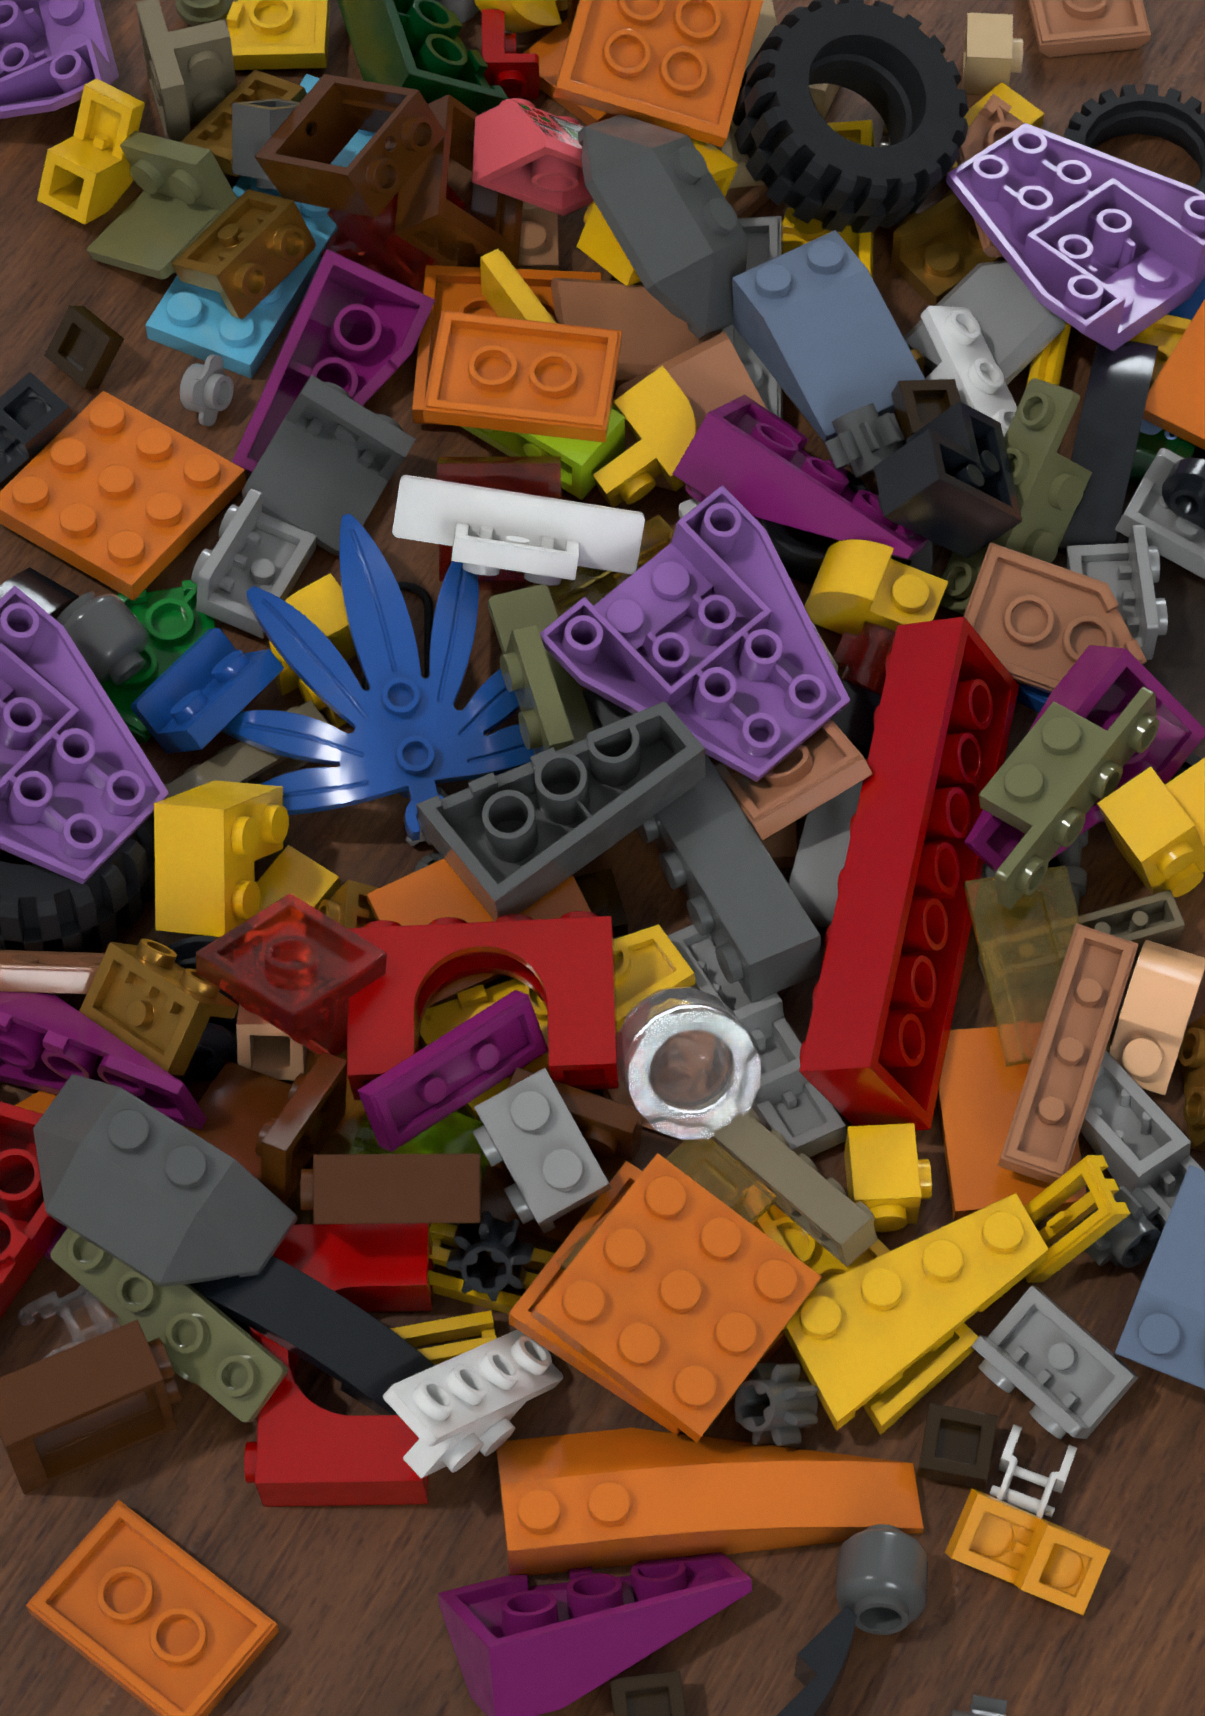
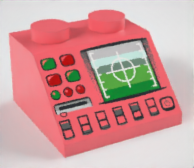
M519 98L506 99L500 105L475 117L472 183L562 216L583 208L594 201L585 186L581 161L582 146L579 144L577 134L584 127L574 118L555 116L539 110L528 100Z

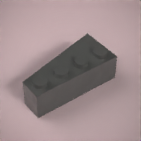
M663 701L587 733V739L557 751L552 747L531 756V762L498 776H494L492 772L468 782L469 788L442 799L437 795L416 804L422 832L495 921L503 915L520 914L705 779V748L670 706Z

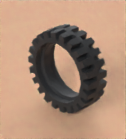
M1135 84L1124 85L1121 88L1119 98L1112 89L1100 93L1098 103L1090 98L1082 104L1081 112H1075L1071 117L1068 129H1065L1063 137L1092 149L1113 137L1130 134L1158 136L1182 147L1197 162L1201 172L1200 180L1194 188L1205 194V112L1201 114L1202 102L1193 96L1183 104L1180 102L1182 91L1169 88L1166 96L1163 97L1158 96V85L1146 84L1143 94H1137Z

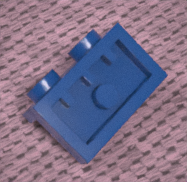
M220 628L208 629L131 704V709L166 754L202 750L284 667L270 649L243 653L242 650H236Z

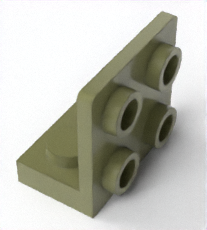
M134 131L120 147L132 166L130 168L132 178L144 191L87 247V251L95 261L163 280L175 273L171 263L237 200V197L210 149Z

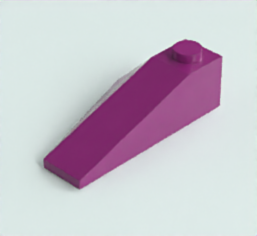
M327 249L317 266L232 459V463L245 469V472L252 474L311 375L323 382H330L340 386L350 395L352 400L364 406L412 354L435 299Z
M745 394L707 413L672 473L686 483L685 490L699 502L705 500L723 485L754 517L840 541L857 539L881 543L894 548L892 555L909 559L923 549L929 540L901 525L890 522L884 517L880 509L878 495L865 490H858L857 493L847 486L849 483L846 477L848 471L844 467L836 469L832 460L824 461L810 456L803 450L809 440L806 436Z
M1095 645L1087 647L1054 688L1030 728L1031 730L1052 702L1055 701L1108 731L1142 687L1155 692L1156 714L1160 722L1158 732L1151 745L1143 753L1135 751L1123 766L1122 777L1115 790L1150 766L1165 784L1174 776L1205 737V728L1126 648ZM1098 798L1087 812L1085 824L1080 834L1100 821L1105 822L1097 804L1101 799ZM983 810L964 843L996 873L998 868L1025 836V833ZM1061 846L1052 858H1054L1067 848Z
M0 992V1081L58 1095L71 1075L75 1074L121 1087L178 1124L202 1129L207 1118L183 1082L58 998L54 993Z
M720 1552L639 1561L632 1566L631 1575L619 1577L604 1573L593 1574L592 1567L569 1569L570 1582L528 1586L527 1574L502 1576L438 1593L439 1607L471 1699L486 1716H539L540 1714L566 1707L752 1592L751 1578Z

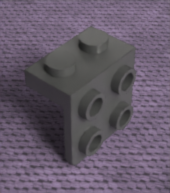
M311 375L244 485L242 496L245 498L251 488L262 492V512L301 530L317 535L316 545L333 555L339 556L342 516L351 514L362 526L364 525L388 481L406 458L416 439L404 432L401 426L392 418L382 414H375L352 400L350 395L340 386L330 382H323Z

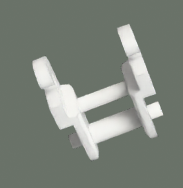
M1014 1424L998 1470L1006 1474L1001 1487L992 1485L990 1495L1010 1505L1034 1513L1040 1518H1043V1515L1052 1518L1055 1508L1047 1504L1052 1490L1062 1493L1077 1447L1068 1446L1059 1472H1051L1049 1477L1017 1466L1018 1460L1013 1456L1022 1427ZM1013 1476L1045 1487L1041 1500L1010 1489L1009 1486Z

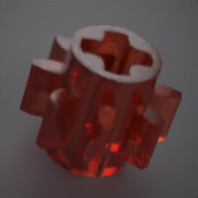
M864 623L861 632L857 636L844 632L833 657L834 660L838 661V667L845 669L841 679L882 695L886 678V658L892 651L896 632L873 623Z

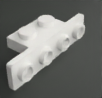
M928 306L921 313V318L942 362L927 376L926 380L955 379L961 402L1000 422L1003 436L1005 437L1017 406L1004 381L1003 372L996 364L981 333L978 321L966 307Z
M403 475L399 484L392 533L397 538L453 546L451 561L463 563L462 568L470 573L494 576L499 574L500 569L524 572V579L533 583L559 585L561 578L575 580L577 566L626 574L635 573L645 517L643 513L638 511Z
M515 1330L391 1385L383 1395V1398L420 1438L403 1459L422 1479L446 1466L452 1473L456 1472L467 1464L479 1451L484 1456L493 1453L514 1432L515 1427L511 1424L510 1419L526 1401L555 1388L563 1379V1375L552 1363L551 1355L546 1348L519 1330Z

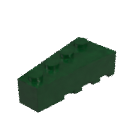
M337 0L363 81L419 90L427 104L449 94L478 115L509 99L501 86L492 85L490 87L483 76L488 68L487 63L478 50H469L468 52L458 36L463 25L454 11H449L436 0Z

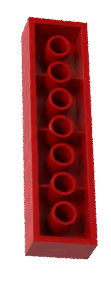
M964 616L897 625L892 651L886 658V678L880 705L877 706L874 712V733L869 756L866 759L872 775L862 780L857 810L850 821V842L844 868L838 876V897L832 924L828 927L825 935L826 951L819 982L816 983L813 989V1010L807 1038L800 1048L799 1072L853 1126L914 1123L915 1131L931 1129L984 864L964 842L983 811L980 808V792L1004 764L1019 690V684Z

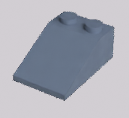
M836 230L732 278L733 326L824 442L837 437L831 423L833 420L872 403L879 417L886 413L891 414L895 412L891 393L898 381L926 380L868 269Z
M1189 1165L1137 1293L1115 1354L1205 1390V1171Z

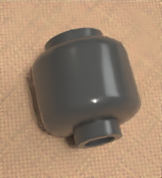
M93 591L85 593L73 601L57 618V621L64 626L100 684L112 679L116 685H121L132 678L144 666L145 660L140 654L148 642L147 630L115 594L97 596Z
M878 1524L855 1533L843 1542L837 1555L835 1595L840 1611L848 1606L857 1615L855 1625L867 1633L877 1635H889L900 1632L908 1624L921 1616L927 1604L928 1560L925 1548L914 1537L902 1532L895 1526Z

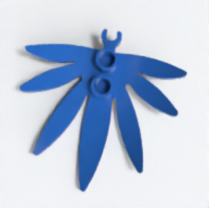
M345 514L341 518L339 545L342 595L352 641L369 690L365 691L362 689L345 659L324 633L292 605L274 594L255 586L247 590L246 598L261 628L287 664L326 705L355 729L354 732L348 734L320 720L301 714L277 710L239 712L222 729V732L248 745L280 756L306 762L339 766L301 769L277 776L262 783V785L283 786V806L287 809L288 815L333 810L398 793L405 798H409L410 801L405 812L406 833L412 841L420 840L419 815L416 804L437 795L440 799L444 798L438 794L437 784L478 779L492 772L494 775H499L531 762L530 757L535 755L533 749L528 750L526 748L519 724L503 728L485 736V734L502 724L520 709L515 691L509 692L504 683L501 669L495 672L477 690L463 710H456L454 708L467 671L476 632L479 600L478 574L465 571L462 568L463 563L451 562L442 583L434 613L430 642L429 677L423 678L412 623L399 585L386 559L368 532L353 515Z

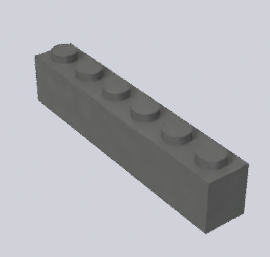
M589 689L582 691L595 730L632 715L631 712ZM705 754L706 778L636 829L646 844L654 841L659 849V862L671 888L677 889L682 887L688 897V912L697 932L701 936L710 934L717 945L715 948L716 958L726 980L730 984L738 981L750 1002L753 1003L821 974L820 934L710 758Z

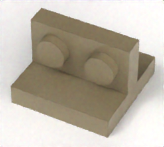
M159 0L135 2L147 78L166 139L181 142L191 132L190 123L201 121L207 117L237 87L231 38L225 19L168 32Z

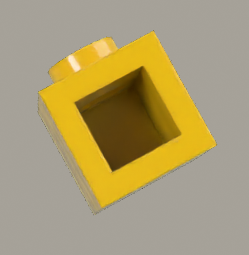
M914 1123L848 1126L844 1151L848 1198L855 1204L860 1201L870 1209L875 1217L873 1222L875 1232H892L904 1228L907 1224H917L921 1199H931L932 1177L929 1159H918Z

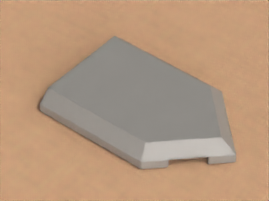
M1006 260L978 263L935 305L966 307L972 312V315L980 325L981 333L996 364L1003 372L1006 385L1065 329V321L1037 301ZM921 319L903 338L910 351L917 348L925 357L924 365L933 371L942 360Z

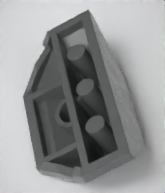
M622 114L582 128L577 134L579 144L582 146L581 161L585 186L646 290L671 314L687 322L688 329L698 339L733 325L732 278L746 272L749 238L739 223L735 210L726 201L709 172L705 159L696 150L689 136Z
M72 1074L33 1128L47 1215L159 1287L206 1282L239 1275V1277L259 1275L298 1219L297 1215L234 1158L121 1087Z

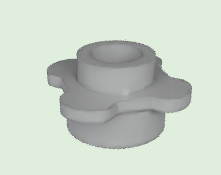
M209 355L205 360V365L199 363L192 364L185 371L180 384L182 405L187 410L199 412V423L204 426H212L216 422L218 411L225 410L233 396L234 383L229 376H226L223 370V359L221 356Z

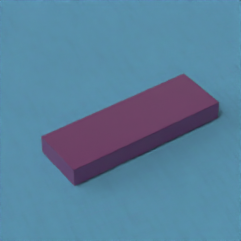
M514 990L357 1090L380 1147L393 1152L512 1075L516 1067L523 1068L548 1051L529 995Z

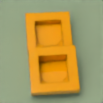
M971 1489L945 1553L956 1561L1013 1583L1022 1591L1084 1615L1111 1550L1034 1514Z

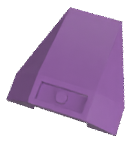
M0 0V119L56 111L81 100L85 84L99 79L111 85L119 77L100 0Z
M1027 123L947 173L946 183L1037 301L1078 331L1112 351L1118 349L1188 300L1205 277V194L1194 187Z
M723 485L677 521L672 541L667 547L593 606L585 597L540 632L544 648L581 686L632 714L665 701L705 748V754L756 782L836 716L850 702V698L766 529Z
M14 585L0 599V849L80 884H84L154 812V803L166 799L169 792L64 626Z

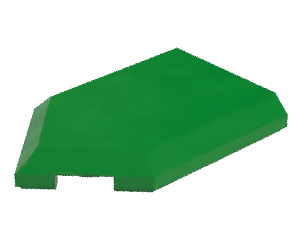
M191 580L182 581L181 587L146 592L145 589L134 601L121 593L117 595L147 630L148 642L140 654L144 658L145 664L125 683L116 685L111 679L102 683L101 686L137 743H147L152 735L132 711L131 704L208 629L215 628L213 617L196 610L197 584L192 583Z

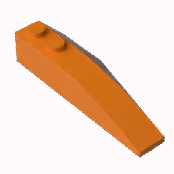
M632 1427L505 1441L496 1449L509 1576L569 1572V1569L584 1567L598 1569L635 1565L639 1561L720 1552L727 1555L844 1542L855 1533L878 1524L895 1526L908 1535L923 1533L924 1529L914 1464L910 1462L767 1444L754 1445L751 1442L704 1436L697 1443L686 1434L679 1433L675 1435L672 1432Z

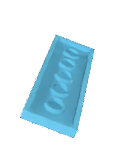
M306 74L300 86H303L308 94L320 78ZM358 130L332 161L331 165L348 167L374 136L375 132ZM389 137L386 138L385 145L390 140ZM242 175L232 189L237 199L247 189L281 197L277 189L256 187V178ZM295 202L316 243L315 249L245 318L240 319L231 316L219 292L181 282L177 275L145 324L147 338L204 361L212 354L221 356L224 369L252 379L305 295L327 249L333 250L354 214Z

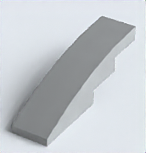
M690 925L667 935L695 973L696 984L691 986L732 1059L733 1065L731 1070L753 1110L760 1118L762 1125L769 1131L777 1130L786 1139L790 1149L797 1155L804 1153L808 1157H812L845 1142L846 1125L833 1105L799 1072V1056L802 1044L784 1018L783 1002L777 992L751 1003L738 981L730 984L724 977L716 958L715 948L717 945L710 934L701 936L694 925Z
M1105 1051L1080 1131L1096 1155L1104 1156L1108 1164L1107 1170L1120 1187L1124 1186L1131 1193L1139 1186L1161 1208L1154 1217L1161 1223V1226L1157 1229L1162 1234L1189 1165L1199 1169L1202 1168L1190 1156L1191 1141L1116 1060Z

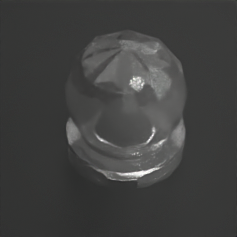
M690 986L658 989L631 1007L617 1034V1066L622 1083L629 1092L636 1110L649 1121L656 1131L680 1140L708 1139L716 1135L714 1130L728 1125L740 1112L744 1116L750 1110L760 1088L761 1060L747 1030L738 1022L736 1014L717 996Z

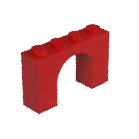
M573 911L556 919L533 920L526 915L508 914L498 917L493 922L467 923L460 918L443 917L431 921L429 925L402 926L394 921L378 920L367 923L364 928H347V1076L354 1101L361 1100L358 1089L420 1051L421 1022L433 998L450 983L460 978L480 973H496L515 978L530 987L542 1000L548 1013L549 1070L552 1080L581 1090L619 1088L615 950L611 916H598L588 911Z
M429 1223L296 1224L292 1226L272 1255L319 1281L365 1312L433 1311V1287L430 1285L428 1278L429 1270L434 1271L433 1259L429 1258L433 1251ZM250 1327V1336L288 1368L287 1375L256 1417L258 1418L257 1441H248L245 1444L246 1483H255L263 1507L429 1504V1475L421 1479L403 1459L420 1438L399 1415H342L317 1406L296 1385V1372L300 1357Z

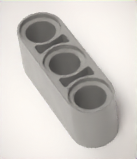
M863 781L807 813L788 885L814 926L828 929L832 924L838 897V876L845 865L850 842V821L857 810Z

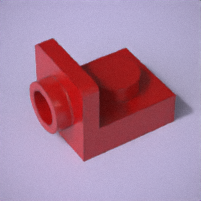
M482 9V57L488 65L483 76L490 87L492 85L501 86L509 99H537L539 97V55L535 53H516V33H505V13L500 9Z

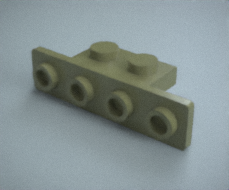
M1036 378L1031 379L1004 437L1022 522L991 543L1048 563H1052L1057 555L1060 543L1083 497L1084 490L1092 474L1091 471L1057 453L1080 401V396L1072 390ZM988 545L969 558L953 551L941 579L948 581L939 606L964 615Z
M540 584L491 596L488 602V610L503 653L500 655L501 672L508 691H515L521 710L518 715L519 727L526 748L528 750L533 749L536 755L552 747L557 751L587 739V733L595 729L581 686L544 648L540 632L558 619L548 586Z
M1142 687L1108 731L1053 701L980 792V808L1025 833V836L995 873L999 904L1010 910L1023 894L1029 896L1037 890L1047 873L1048 862L1061 846L1067 848L1077 839L1085 824L1087 812L1098 798L1102 800L1114 792L1122 777L1123 766L1134 752L1143 753L1151 745L1160 724L1156 714L1155 692Z
M68 1228L50 1253L51 1259L118 1316L116 1319L121 1326L138 1319L147 1342L160 1337L174 1372L185 1380L198 1384L240 1421L252 1422L255 1420L258 1413L287 1375L288 1368L284 1363L190 1284L159 1287Z

